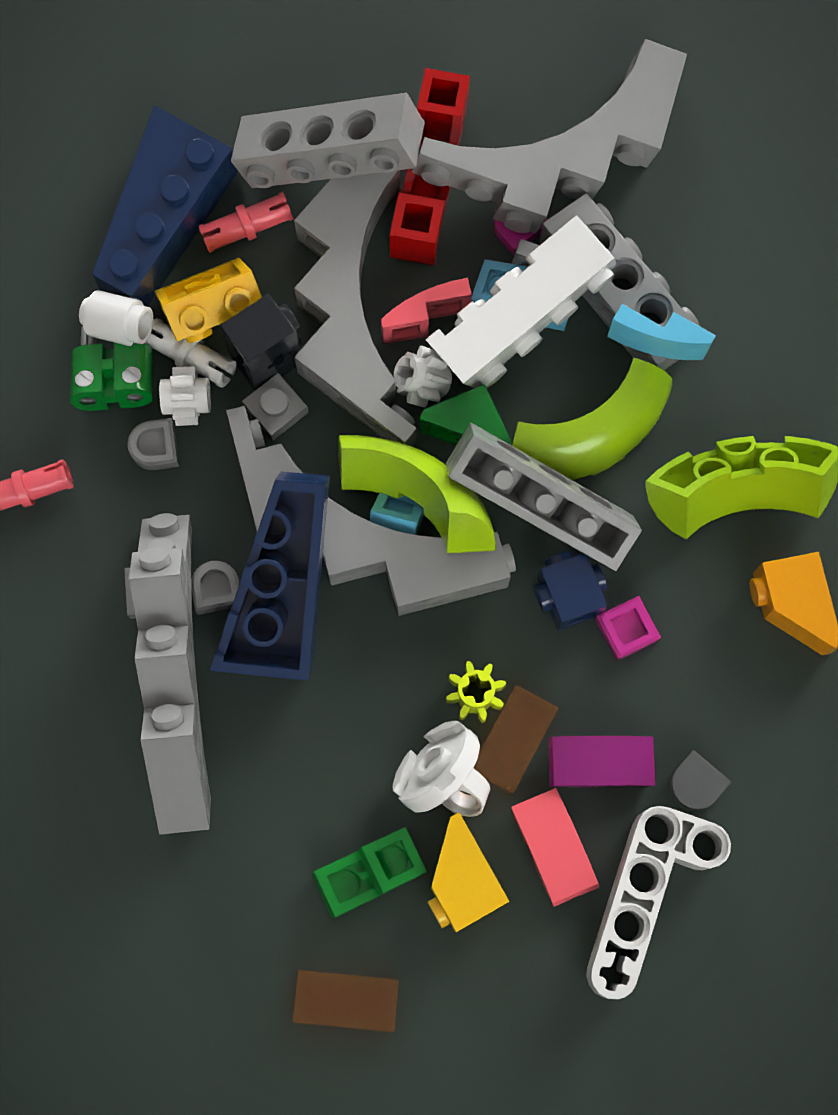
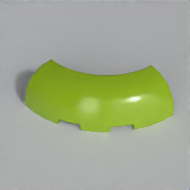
M633 358L627 376L618 390L600 407L580 418L563 423L542 425L518 421L512 446L571 480L588 475L594 476L623 460L651 432L667 403L673 385L672 377L665 370L652 363Z
M339 435L338 459L342 490L370 491L386 494L396 499L405 495L423 507V515L431 521L440 533L447 553L496 550L491 520L483 503L473 490L448 477L446 464L422 450L389 439L358 435Z
M754 436L717 441L716 449L696 456H692L688 451L654 472L646 480L648 502L657 518L672 532L686 540L707 523L722 516L746 510L778 509L819 518L827 507L838 483V446L792 436H785V443H756Z

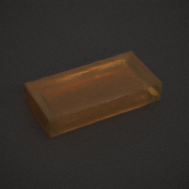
M515 685L481 748L473 768L487 782L513 795L558 707Z
M298 970L293 1022L394 1032L399 979Z

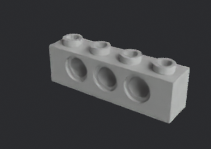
M407 92L242 116L231 162L251 188H268L276 185L309 183L316 180L350 178L357 175L381 172L391 173L397 170L413 169L417 165L425 122Z
M587 193L542 224L540 244L545 242L577 215L615 258L616 265L611 269L614 277L595 294L588 289L582 295L609 329L612 319L622 304L639 314L653 313L657 315L662 322L659 325L665 327L673 312L699 326V322L691 310L687 307L681 308L670 295V287L663 276L658 272L652 273L642 261V254L635 242L628 237L623 238L614 227L613 218L607 208L601 203L595 204ZM618 278L626 279L632 284L633 288L628 290L619 289L612 283V280ZM623 345L633 358L652 363L663 370H666L678 361V359L647 354Z
M471 422L446 462L448 477L614 571H617L642 532L635 517L629 512Z

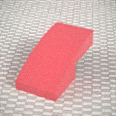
M468 278L434 286L412 296L393 308L381 319L383 344L428 337L429 319L455 315L471 303V290Z
M556 788L511 807L513 817L531 853L535 869L553 907L599 888V883Z

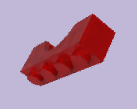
M425 68L417 104V110L425 122L421 145L424 137L460 146L469 102V75ZM407 169L403 188L398 193L390 230V258L435 266L451 186L429 184L423 180L422 176L411 173L412 169Z

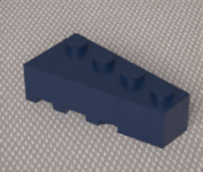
M154 105L92 273L100 291L142 301L144 306H149L156 295L155 290L161 288L198 233V225L204 224L237 175V168L231 162L233 153L231 147Z
M281 471L275 479L209 671L309 680L314 659L330 476Z

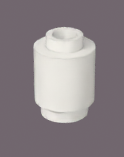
M96 290L90 297L83 300L79 310V321L83 325L85 334L88 336L132 346L133 342L144 344L148 340L153 327V312L151 308L144 306L140 300Z

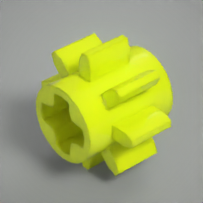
M467 661L466 674L462 678L455 674H450L449 682L458 687V691L449 694L446 697V702L449 704L459 703L462 707L460 720H464L468 713H477L481 723H485L487 717L486 710L489 706L496 710L502 709L503 702L494 697V694L504 689L506 682L502 680L493 681L490 676L492 664H488L484 671L474 670L473 664ZM470 682H476L479 688L488 689L484 693L481 703H476L473 696H464V693L468 692Z

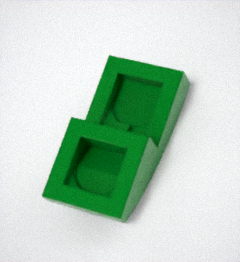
M406 827L314 871L311 876L333 920L425 874L427 870Z

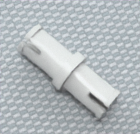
M158 318L153 320L152 329L162 335L163 338L160 339L150 334L145 342L146 344L173 359L176 367L195 366L196 373L209 378L210 381L216 383L221 388L229 383L231 379L215 368L219 367L234 375L236 361L228 359L204 345L203 339L192 343H187L185 338L176 341L169 325L163 323Z

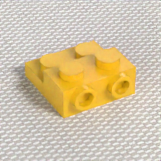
M240 258L155 290L159 304L176 341L185 338L187 343L196 342L213 334L212 327L226 322L262 298L252 270Z

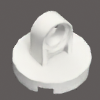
M457 720L444 722L424 735V738L430 743L418 755L410 750L404 757L395 774L393 791L400 796L398 799L415 813L429 811L443 804L453 813L457 814L460 812L461 816H478L482 813L490 792V785L487 780L473 768L478 759L480 749L478 737Z

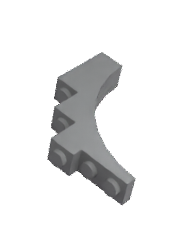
M645 39L633 57L617 93L593 116L568 131L533 144L496 149L457 146L424 137L419 150L416 168H413L411 173L422 176L423 180L435 186L448 185L465 191L470 198L477 201L486 202L491 200L497 202L493 216L494 220L504 223L506 228L514 232H533L536 234L547 217L555 188L560 189L563 194L573 199H578L586 193L593 199L605 182L612 156L617 157L620 162L629 166H643L646 168L661 150L687 54Z
M170 513L158 514L152 518L142 519L138 552H132L129 572V584L138 627L135 664L144 706L141 745L159 835L209 830L211 805L194 655L191 597L192 527L190 515L176 516Z

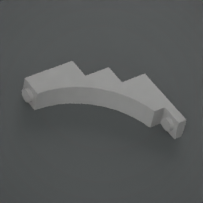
M400 170L391 173L381 172L357 175L350 178H333L329 180L294 220L297 240L321 257L294 288L297 306L322 324L294 357L297 373L381 438L413 447L417 442V428L413 426L415 424L414 419L401 407L393 405L390 408L388 406L396 397V380L383 363L371 339L364 318L360 292L362 268L367 246L383 211L400 189Z
M245 406L226 410L255 526L258 531L274 481L281 471L302 473V471L292 461L282 444L256 449L265 446L259 420L249 421ZM328 497L323 557L331 586L386 572L398 616L508 588L511 578L510 573L516 571L509 543L501 545L498 532H494L496 541L495 551L447 553L442 537L419 536L374 524L351 513Z

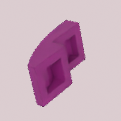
M557 736L548 738L549 787L655 786L654 743L651 736Z

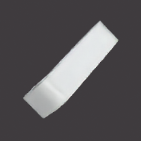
M664 806L651 807L635 818L587 966L586 978L588 985L594 993L604 998L617 1000L626 997L633 991L637 984L673 863L695 870H706L720 866L727 860L731 850L729 835L722 827ZM649 817H658L666 823L668 837L664 843H654L646 836L645 823ZM698 833L706 834L714 841L715 853L709 861L702 860L694 853L693 840ZM636 864H644L653 873V885L647 892L636 890L630 882V871ZM624 911L633 914L639 924L636 937L630 941H624L619 938L614 929L615 919ZM607 943L619 949L632 950L631 958L619 956L616 971L623 974V980L621 984L612 983L609 990L605 988L606 979L599 976L601 967H611L616 952L605 951Z

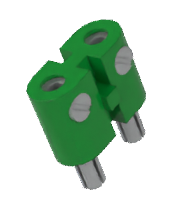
M82 326L81 346L74 348L71 352V405L79 410L97 411L109 410V403H119L121 409L142 407L152 401V348L150 345L133 342L132 346L114 343V349L105 350L103 343L97 344V338L86 335Z

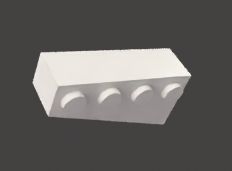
M577 215L528 255L526 261L530 266L524 271L516 267L498 279L490 290L493 296L487 302L483 299L475 303L472 301L458 312V319L454 323L456 327L445 336L438 329L426 339L463 384L473 388H477L481 384H485L486 388L493 385L507 372L504 364L516 353L521 357L528 354L542 341L543 338L539 333L552 321L557 326L563 323L578 309L575 301L588 289L595 294L614 277L611 269L616 265L615 258Z

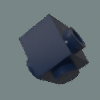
M571 551L559 553L545 560L546 567L540 569L537 578L539 584L534 585L533 588L542 612L550 610L557 631L596 618L597 615L605 611L607 603L602 591L607 590V585L598 563L591 565L586 554L582 553L573 557Z

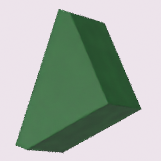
M485 384L424 409L421 414L420 433L456 446L471 422L512 446V441Z

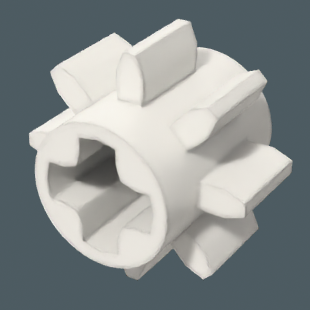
M420 346L417 354L407 351L406 355L399 359L394 370V379L398 387L397 393L407 396V403L426 408L428 400L439 402L440 398L444 397L449 391L452 382L451 370L434 349Z
M195 366L172 367L173 376H170V379L160 380L159 397L162 415L173 414L176 426L198 425L200 413H210L209 378H198Z

